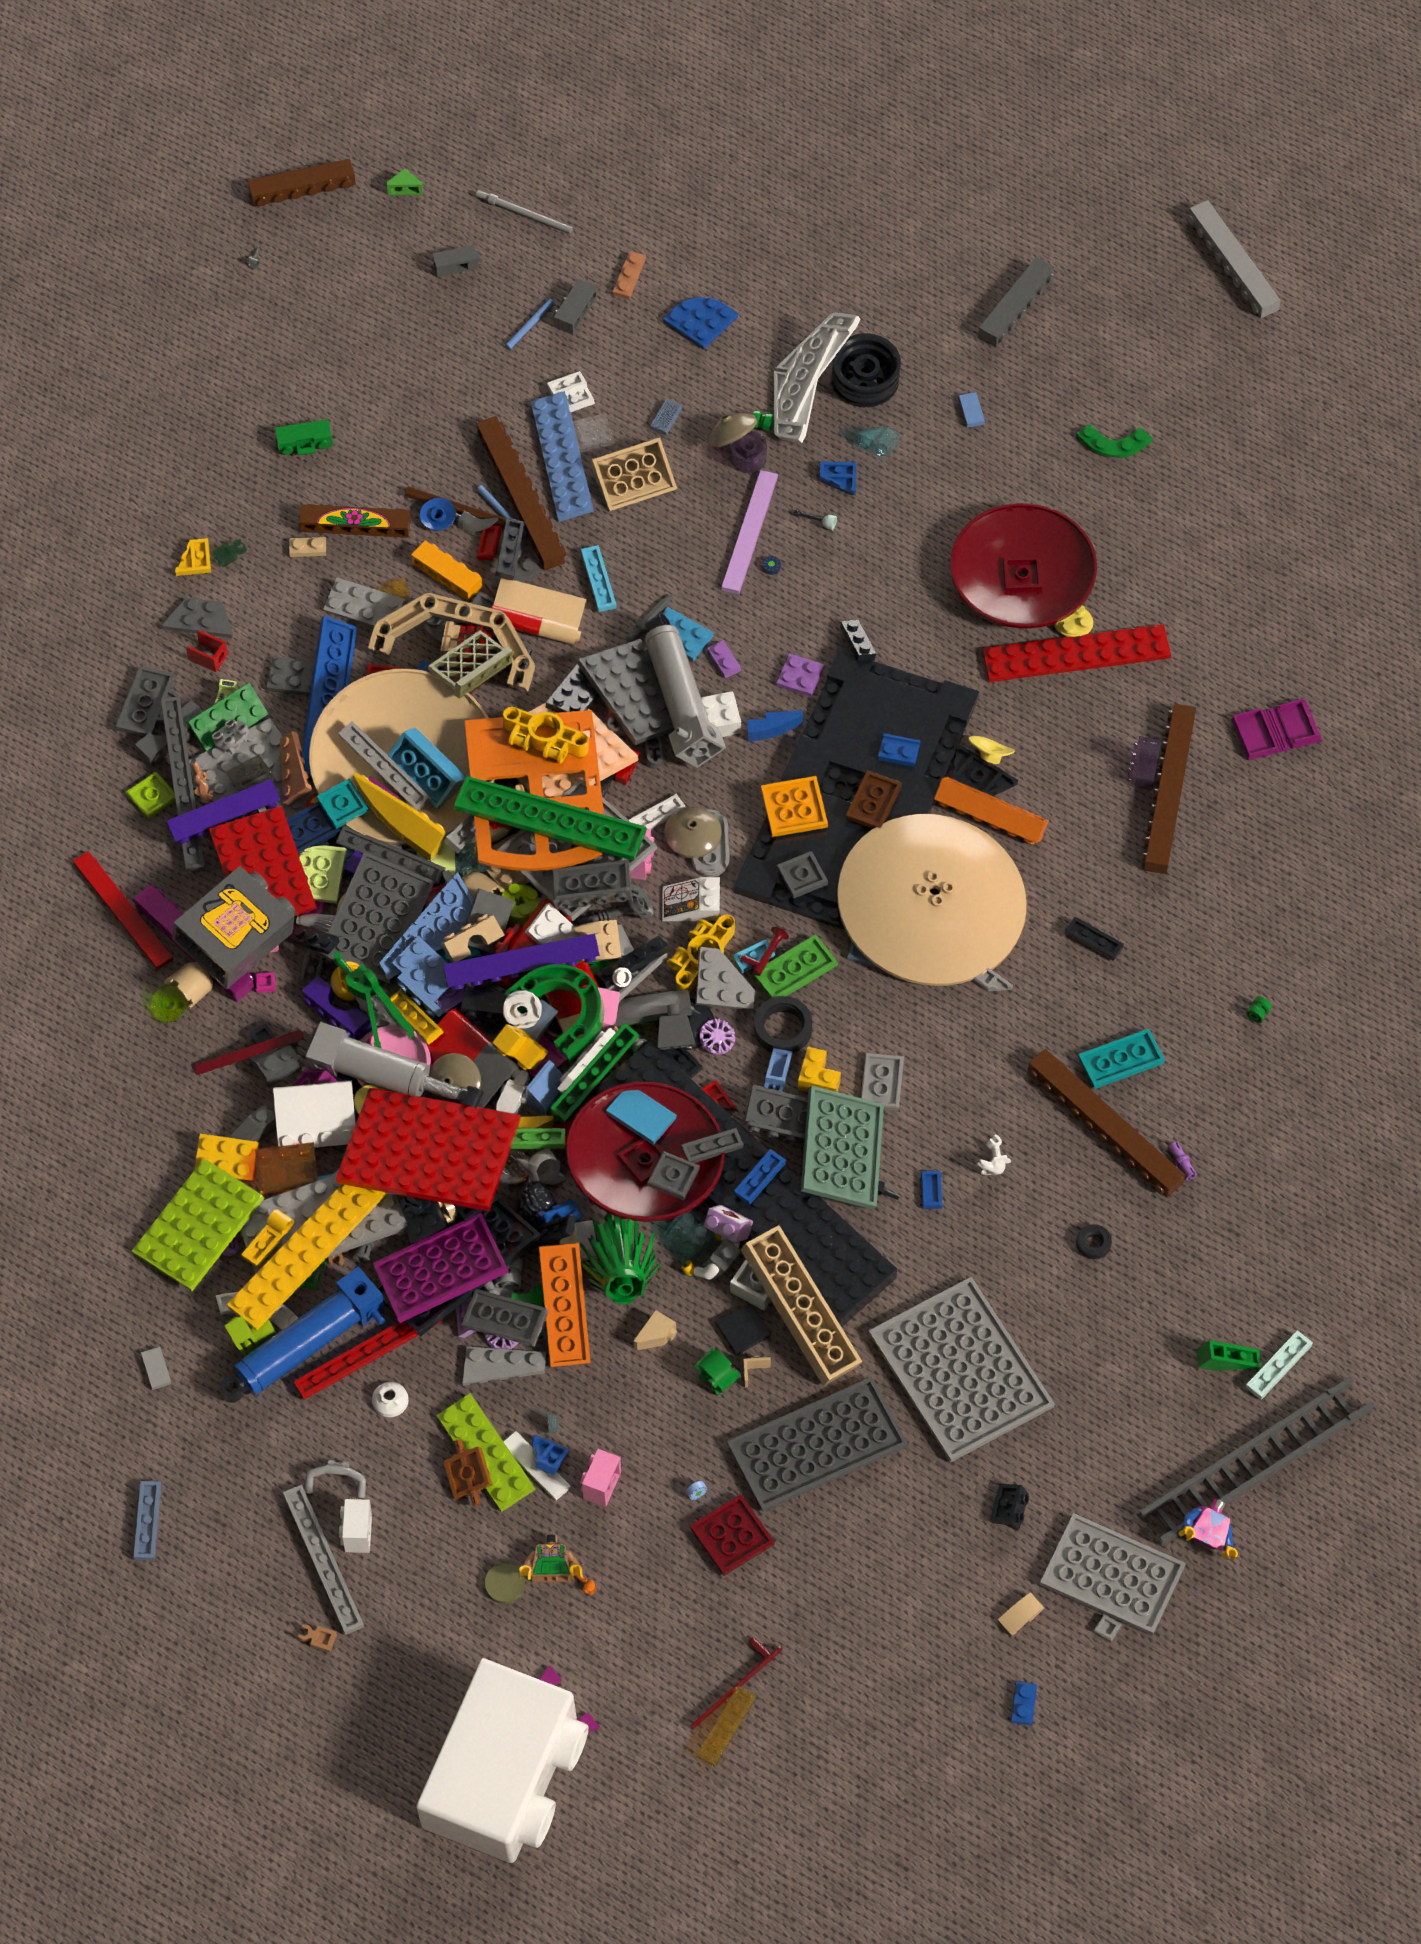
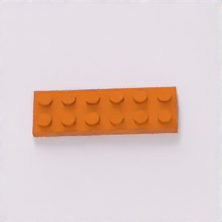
M579 1243L539 1247L544 1308L549 1310L546 1316L550 1367L591 1363Z

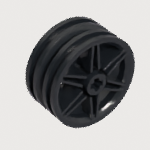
M861 333L850 336L833 358L831 379L835 393L846 403L863 408L879 406L890 400L899 386L901 358L897 348L888 339L877 334Z

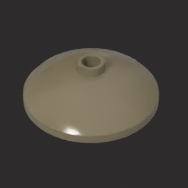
M749 413L724 415L708 435L707 442L709 446L721 447L740 439L755 427L757 419Z
M698 807L684 808L675 812L668 819L665 826V839L668 846L678 855L687 858H698L711 853L718 846L721 839V826L718 819L705 809Z
M458 1053L446 1054L437 1059L430 1068L429 1077L443 1082L449 1079V1084L461 1088L472 1086L481 1089L479 1069L465 1055ZM429 1092L431 1099L458 1103L446 1098V1096L443 1097Z

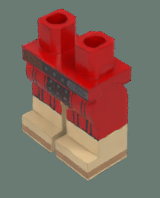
M446 621L440 650L441 657L480 630L491 639H493V632L483 631V626L454 625V622ZM481 638L475 641L476 644H486ZM464 648L462 652L473 653V649ZM475 649V653L486 654V649ZM451 657L449 661L460 662V658ZM462 658V662H473V658ZM475 658V663H479L480 659Z

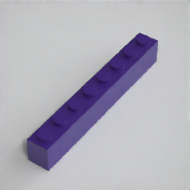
M594 933L444 964L443 967L447 986L452 987V990L464 988L463 984L471 983V986L483 984L482 980L490 979V983L502 980L501 976L509 975V979L520 977V972L528 971L529 973L546 965L565 963L566 965L573 966L577 965L578 960L584 959L585 963L596 961V957L600 956Z

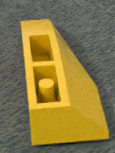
M356 772L353 774L355 786L377 817L402 841L429 861H432L445 845L444 828L439 823L430 821L424 812H418L370 782L364 775H359Z

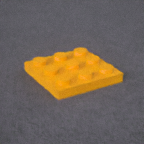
M816 776L761 785L772 837L828 828Z

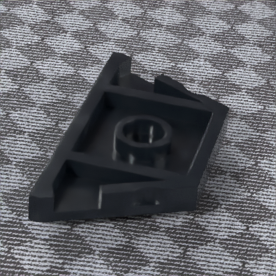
M957 745L952 779L991 796H995L1018 784V779L990 762L985 761L962 745Z

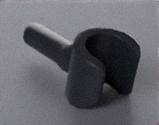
M878 1181V1195L884 1194L894 1199H899L900 1195L884 1189L885 1183Z

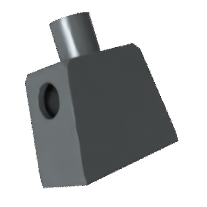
M678 1004L667 1005L668 1016H662L659 1020L658 1049L695 1047L696 1044L688 1015H679Z

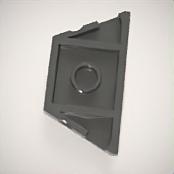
M185 598L162 625L164 630L196 634L200 630L211 636L233 637L223 603L218 601Z

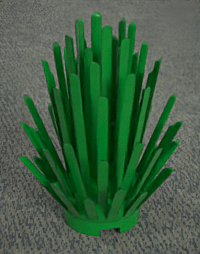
M606 1213L604 1226L603 1224L597 1225L596 1220H593V1226L599 1242H596L593 1235H591V1238H588L599 1264L580 1242V1247L601 1275L584 1259V1263H581V1266L599 1281L588 1278L593 1283L589 1284L591 1287L606 1294L607 1297L613 1300V1303L621 1305L631 1304L634 1299L644 1295L645 1287L652 1280L650 1278L660 1267V1264H657L650 1272L655 1264L656 1257L654 1255L655 1250L651 1252L655 1235L654 1232L651 1234L640 1265L644 1233L640 1232L638 1234V1221H634L633 1249V1221L626 1220L625 1225L623 1218L614 1216L613 1220L612 1215Z

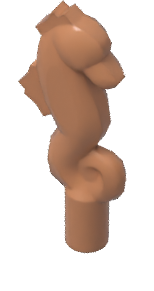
M194 763L191 765L195 774L193 780L199 786L196 787L194 794L200 797L203 804H210L214 799V791H210L208 794L209 788L205 782L208 775L201 771L198 763Z

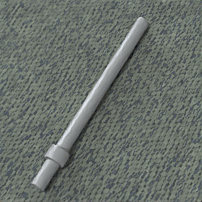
M480 190L476 193V197L488 201L491 205H499L569 234L573 230L571 226L500 199L495 194H488Z

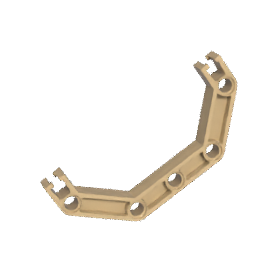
M426 593L379 620L374 626L368 649L377 654L382 652L385 656H390L396 637L432 616L476 627L477 625L483 626V629L494 631L504 649L508 646L513 650L512 668L507 684L512 688L517 689V687H521L522 690L529 691L535 670L534 662L510 619L500 610ZM429 601H434L432 607H426ZM463 610H469L466 616H461ZM503 618L502 624L496 625L497 619ZM385 627H389L388 632L386 634H382V629ZM380 640H385L383 649L377 650ZM523 662H528V666L525 669H520V665ZM518 675H524L523 682L516 685Z

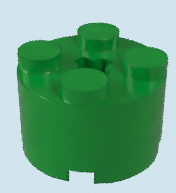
M715 1347L708 1351L694 1365V1368L698 1371L697 1375L703 1382L707 1380L710 1383V1388L716 1395L723 1393L740 1378L736 1369L734 1371L731 1370L732 1363L718 1349L715 1350Z

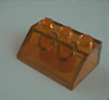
M314 1142L255 1149L260 1194L294 1190L318 1181L317 1154Z

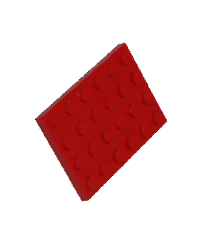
M282 806L209 829L225 878L241 866L248 874L252 872L260 874L268 885L267 891L276 899L280 896L286 898L295 909L294 916L317 909Z

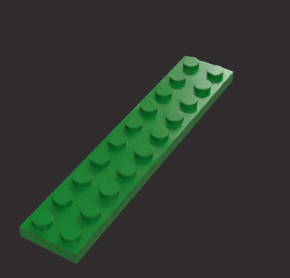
M466 776L454 804V810L632 861L635 860L647 831L646 826L470 776Z

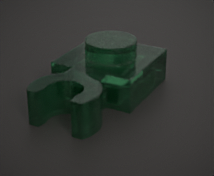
M237 539L232 546L226 543L213 550L212 555L223 568L237 560V554L246 553L247 549L246 546L238 548V546L242 545L240 539Z

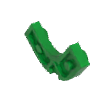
M1091 424L1076 433V437L1091 451L1107 458L1108 456L1119 458L1132 456L1153 441V438L1141 427L1121 440H1112L1104 437Z

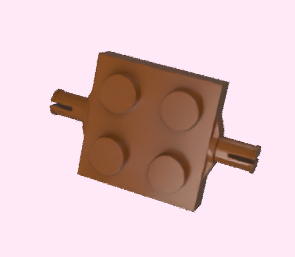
M462 1439L454 1441L457 1453L451 1458L444 1460L443 1463L454 1499L458 1500L465 1496H470L472 1506L476 1507L481 1505L478 1493L482 1489L491 1486L492 1481L482 1448L477 1446L470 1450H465Z

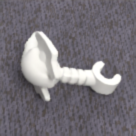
M994 1135L986 1143L987 1147L992 1150L993 1159L990 1162L982 1159L979 1160L980 1162H977L978 1166L985 1169L981 1171V1174H1002L1005 1170V1163L1011 1162L1007 1155L1001 1156L999 1146L1002 1141L997 1135Z

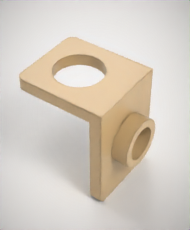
M753 1356L743 1360L745 1387H748L747 1369L770 1368V1357Z

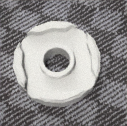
M528 991L511 993L503 1005V1015L506 1021L518 1028L534 1026L542 1013V1004L539 998ZM519 1006H524L527 1008L528 1011L526 1013H520L518 1012L517 1008Z

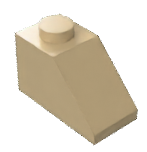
M655 1310L635 1338L634 1349L642 1350L663 1346L668 1340L672 1341L677 1333L676 1322Z

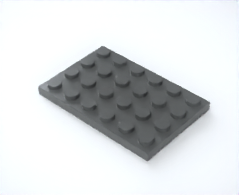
M641 639L578 660V666L634 745L675 731L647 647Z
M364 851L328 931L329 934L337 936L340 942L329 955L319 952V955L335 962L333 954L340 952L345 962L350 961L360 966L364 965L367 970L371 969L378 981L389 985L392 978L387 979L378 963L419 917L435 881Z

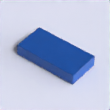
M921 1171L923 1209H942L941 1171Z

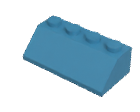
M416 727L404 731L388 753V756L430 796L429 802L436 809H439L460 790L466 779V776Z

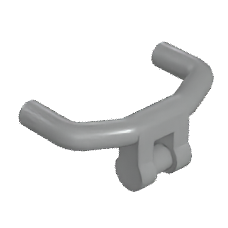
M329 1460L327 1465L312 1469L306 1474L305 1493H313L314 1477L322 1474L347 1475L358 1481L357 1497L365 1498L366 1479L361 1473L349 1468L348 1461L340 1463L335 1462V1460Z

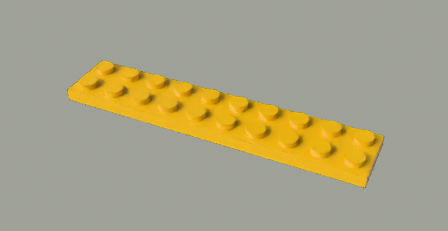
M341 1184L228 1302L227 1307L237 1316H243L246 1322L257 1331L388 1193Z

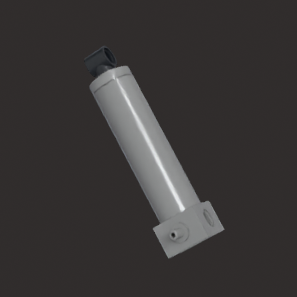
M659 613L645 623V628L648 632L645 637V644L675 730L668 736L675 756L698 768L726 749L719 727L708 720L678 629L671 626L668 618L663 613Z

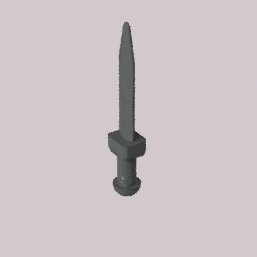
M672 594L662 599L643 620L639 619L636 622L635 629L626 635L628 643L635 641L641 633H647L645 623L668 606L673 597Z

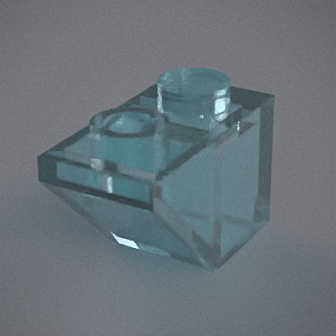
M885 425L862 430L858 433L857 443L865 449L869 448L878 455L889 458L899 444L900 432Z

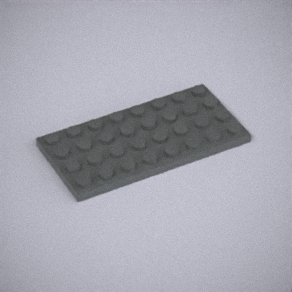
M872 1377L727 1441V1445L762 1512L908 1447L903 1433Z

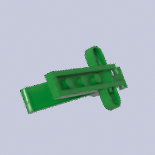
M335 952L333 954L335 964L347 976L346 984L348 991L363 1000H367L375 1041L374 1046L382 1048L371 998L378 1000L409 1040L415 1036L414 1029L380 987L371 969L367 970L364 965H361L352 971L342 958L341 953Z

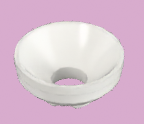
M385 1382L379 1385L374 1390L372 1396L373 1408L384 1417L400 1415L407 1408L409 1401L404 1387L396 1382ZM393 1391L395 1397L392 1400H386L383 1397L384 1393Z

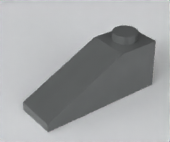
M263 1105L249 1115L229 1138L260 1142L277 1129L276 1118Z

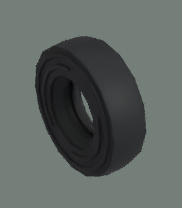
M1097 1224L1087 1225L1078 1233L1076 1239L1077 1248L1086 1258L1100 1259L1110 1251L1112 1238L1109 1231L1103 1226ZM1090 1236H1098L1102 1244L1097 1248H1092L1088 1246L1087 1239Z

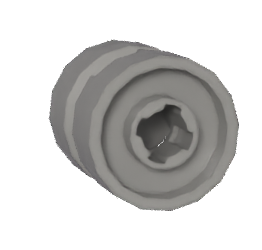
M520 1258L507 1267L508 1273L496 1278V1288H514L515 1291L521 1288L520 1274L522 1273L523 1261Z

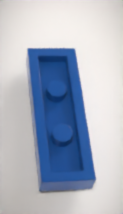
M770 1149L734 1190V1195L750 1205L786 1164V1160Z

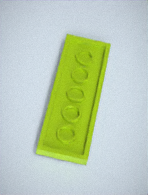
M471 1393L437 1415L453 1441L462 1439L465 1450H470L477 1446L482 1448L492 1485L486 1489L501 1512L536 1490Z

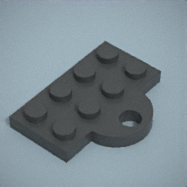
M139 666L116 724V730L142 737L149 733L154 734L157 724H164L161 698L179 696L175 691L171 690L176 678L175 674Z

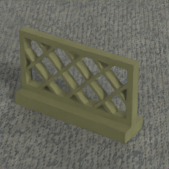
M480 630L430 664L428 670L454 690V695L460 699L511 664L513 650L508 646L504 649ZM481 638L486 644H476L475 641ZM464 648H471L473 653H465L462 650ZM475 649H486V654L475 653ZM488 649H489V650H496V651H498L499 653H497V654H488ZM451 657H459L460 662H452L449 659ZM462 658H473V663L462 662ZM475 658L486 659V662L475 663ZM447 666V671H439L437 667ZM449 667H460V672L449 671ZM462 667L473 668V671L462 672ZM449 676L460 677V680L455 683L449 679Z

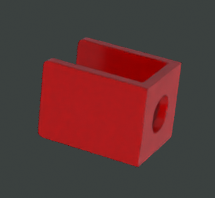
M198 630L199 644L216 651V653L212 657L187 646L188 660L217 672L228 656L227 644L225 641Z

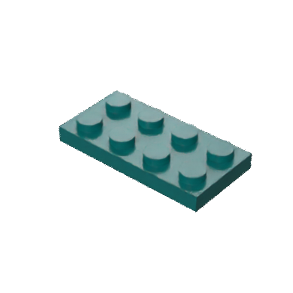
M1150 1029L1078 1054V1059L1093 1089L1165 1064V1059Z

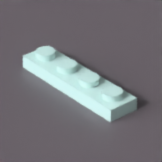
M1297 1330L1246 1384V1388L1262 1400L1312 1347L1313 1342Z

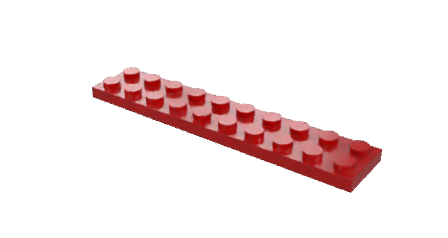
M1164 624L1086 634L1076 637L1071 636L987 647L982 650L989 682L1171 658Z

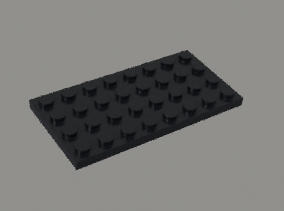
M497 1196L498 1200L491 1204L490 1210H483L481 1214L508 1267L539 1242L542 1236ZM461 1218L455 1224H458L464 1220ZM382 1283L378 1284L376 1287L383 1295L384 1304L394 1312ZM485 1284L403 1322L421 1337L471 1297L476 1289L482 1288Z

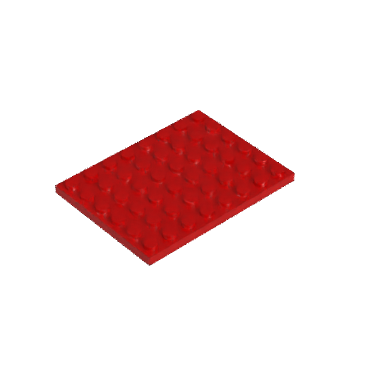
M369 1087L336 1176V1183L489 1211L521 1120L520 1115L481 1107L474 1108L464 1104L420 1096L415 1097Z

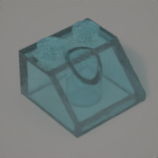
M693 1210L676 1217L660 1238L664 1246L684 1267L687 1266L685 1263L687 1260L693 1262L715 1245L714 1232L703 1226L704 1222Z

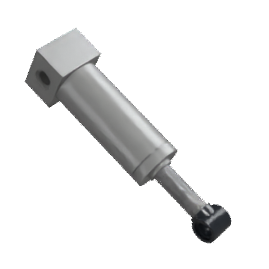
M320 1022L306 1055L310 1068L313 1070L326 1069L333 1077H337V1074L341 1073L393 1092L410 1096H421L425 1090L443 1097L446 1096V1098L457 1101L459 1104L476 1108L480 1107L485 1095L482 1090L476 1087L467 1086V1088H461L429 1077L430 1065L349 1038L346 1030Z

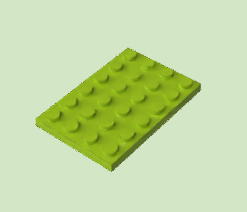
M203 1159L136 1244L132 1252L190 1291H193L264 1200V1197L208 1160Z

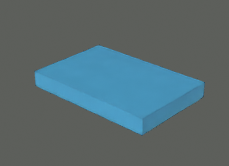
M640 1090L621 1092L606 1110L607 1115L652 1145L656 1143L677 1117L675 1113Z

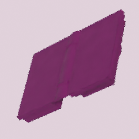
M1306 699L1280 704L1275 708L1262 711V708L1233 715V718H1231L1248 760L1322 742L1321 735Z

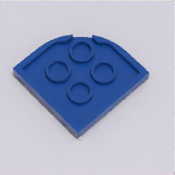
M697 297L678 304L663 318V322L704 350L738 317V313L714 298Z

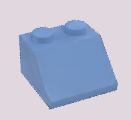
M548 1060L526 1088L527 1106L543 1116L549 1115L547 1112L563 1094L557 1089L562 1083L560 1078L563 1074L550 1060Z

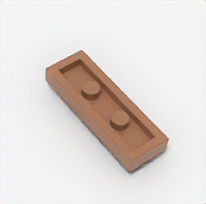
M629 251L614 287L613 296L630 300L645 263L646 255Z

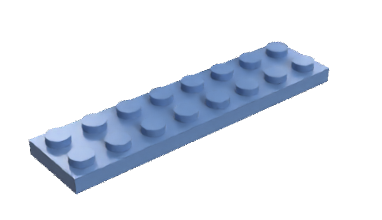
M565 391L531 401L558 520L564 521L594 512Z

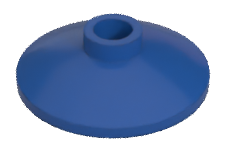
M433 498L427 501L420 510L422 524L427 529L433 531H441L448 528L456 517L454 505L445 498Z

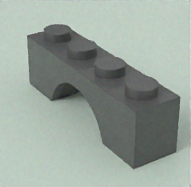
M192 700L181 708L186 742L194 734L187 721L203 712ZM149 733L135 744L137 754L151 767L161 763L164 757L169 754L166 735L157 736Z

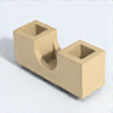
M482 915L477 918V923L473 925L469 923L461 927V932L456 935L453 932L444 937L445 941L440 944L451 963L458 962L471 955L468 948V940L473 935L479 936L484 945H489L504 936L494 915Z

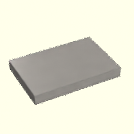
M866 1053L861 1098L884 1104V1109L899 1111L904 1056Z

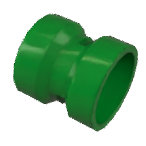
M755 410L753 415L757 419V424L754 428L759 427L763 431L769 432L773 421V414H763L761 411Z
M1257 996L1253 1001V1005L1247 1009L1246 1015L1251 1020L1262 1023L1265 1019V1014L1269 1013L1272 1009V1004L1266 998Z

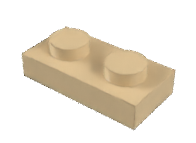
M326 537L289 538L290 557L326 556Z

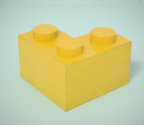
M507 1024L493 1041V1044L497 1046L496 1050L501 1055H508L511 1058L515 1057L518 1060L517 1064L525 1070H535L548 1053L545 1048L524 1030Z
M812 1047L807 1048L798 1079L799 1091L809 1092L811 1086H816L838 1092L841 1072L824 1068L827 1051Z

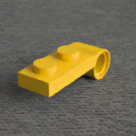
M275 1209L268 1217L267 1225L241 1254L242 1257L258 1268L293 1226L294 1220L279 1209Z

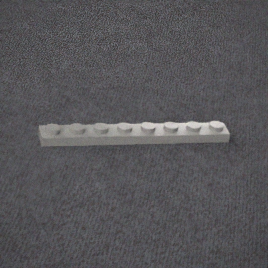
M299 1485L283 1492L344 1634L347 1635L364 1628L362 1619L303 1486Z

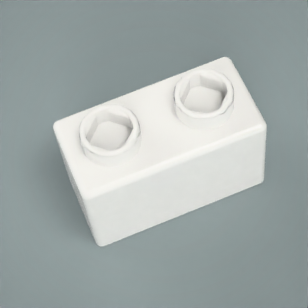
M482 1658L417 1803L416 1808L422 1828L508 1863L515 1862L523 1843L538 1848L545 1839L556 1808L554 1800L544 1797L555 1768L559 1767L566 1771H572L579 1760L588 1735V1725L576 1720L573 1694L565 1689Z

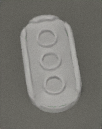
M705 809L718 819L721 826V839L718 846L711 853L702 857L692 858V866L697 873L705 877H716L725 872L729 866L728 822L720 812L713 809Z

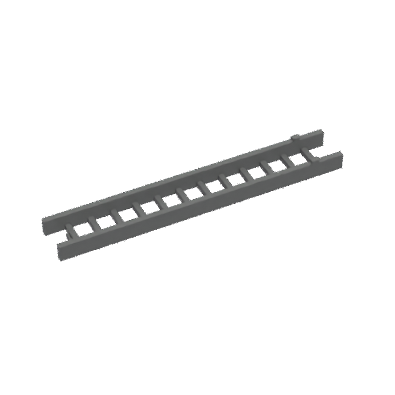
M1350 1376L1142 1509L1139 1513V1518L1142 1521L1157 1512L1160 1516L1159 1520L1164 1527L1170 1529L1169 1532L1159 1539V1544L1162 1547L1178 1537L1179 1531L1182 1530L1183 1523L1175 1527L1162 1510V1507L1173 1501L1183 1516H1185L1189 1512L1178 1497L1189 1491L1200 1506L1210 1508L1211 1505L1208 1506L1194 1488L1204 1480L1226 1506L1370 1413L1374 1405L1372 1402H1369L1353 1412L1340 1395L1341 1392L1352 1386L1354 1380ZM1333 1397L1348 1414L1340 1422H1337L1324 1406V1403ZM1316 1408H1319L1332 1424V1427L1323 1433L1307 1415ZM1301 1418L1317 1436L1307 1443L1304 1442L1292 1426L1293 1423ZM1285 1428L1300 1445L1292 1453H1289L1275 1436ZM1268 1439L1274 1443L1284 1456L1275 1464L1272 1463L1259 1446ZM1253 1449L1268 1467L1259 1474L1253 1470L1243 1457V1455ZM1237 1459L1252 1477L1242 1485L1227 1467ZM1220 1470L1223 1471L1236 1488L1226 1495L1223 1494L1211 1478L1212 1475Z

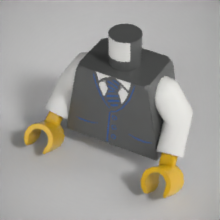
M710 1231L718 1241H722H720L700 1267H695L690 1260H687L685 1262L687 1266H682L681 1268L686 1276L694 1274L695 1276L714 1281L741 1252L738 1249L740 1242L735 1243Z

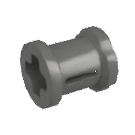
M371 1242L357 1247V1251L352 1257L353 1260L358 1263L368 1264L370 1262L369 1255L371 1249L374 1248L375 1244Z

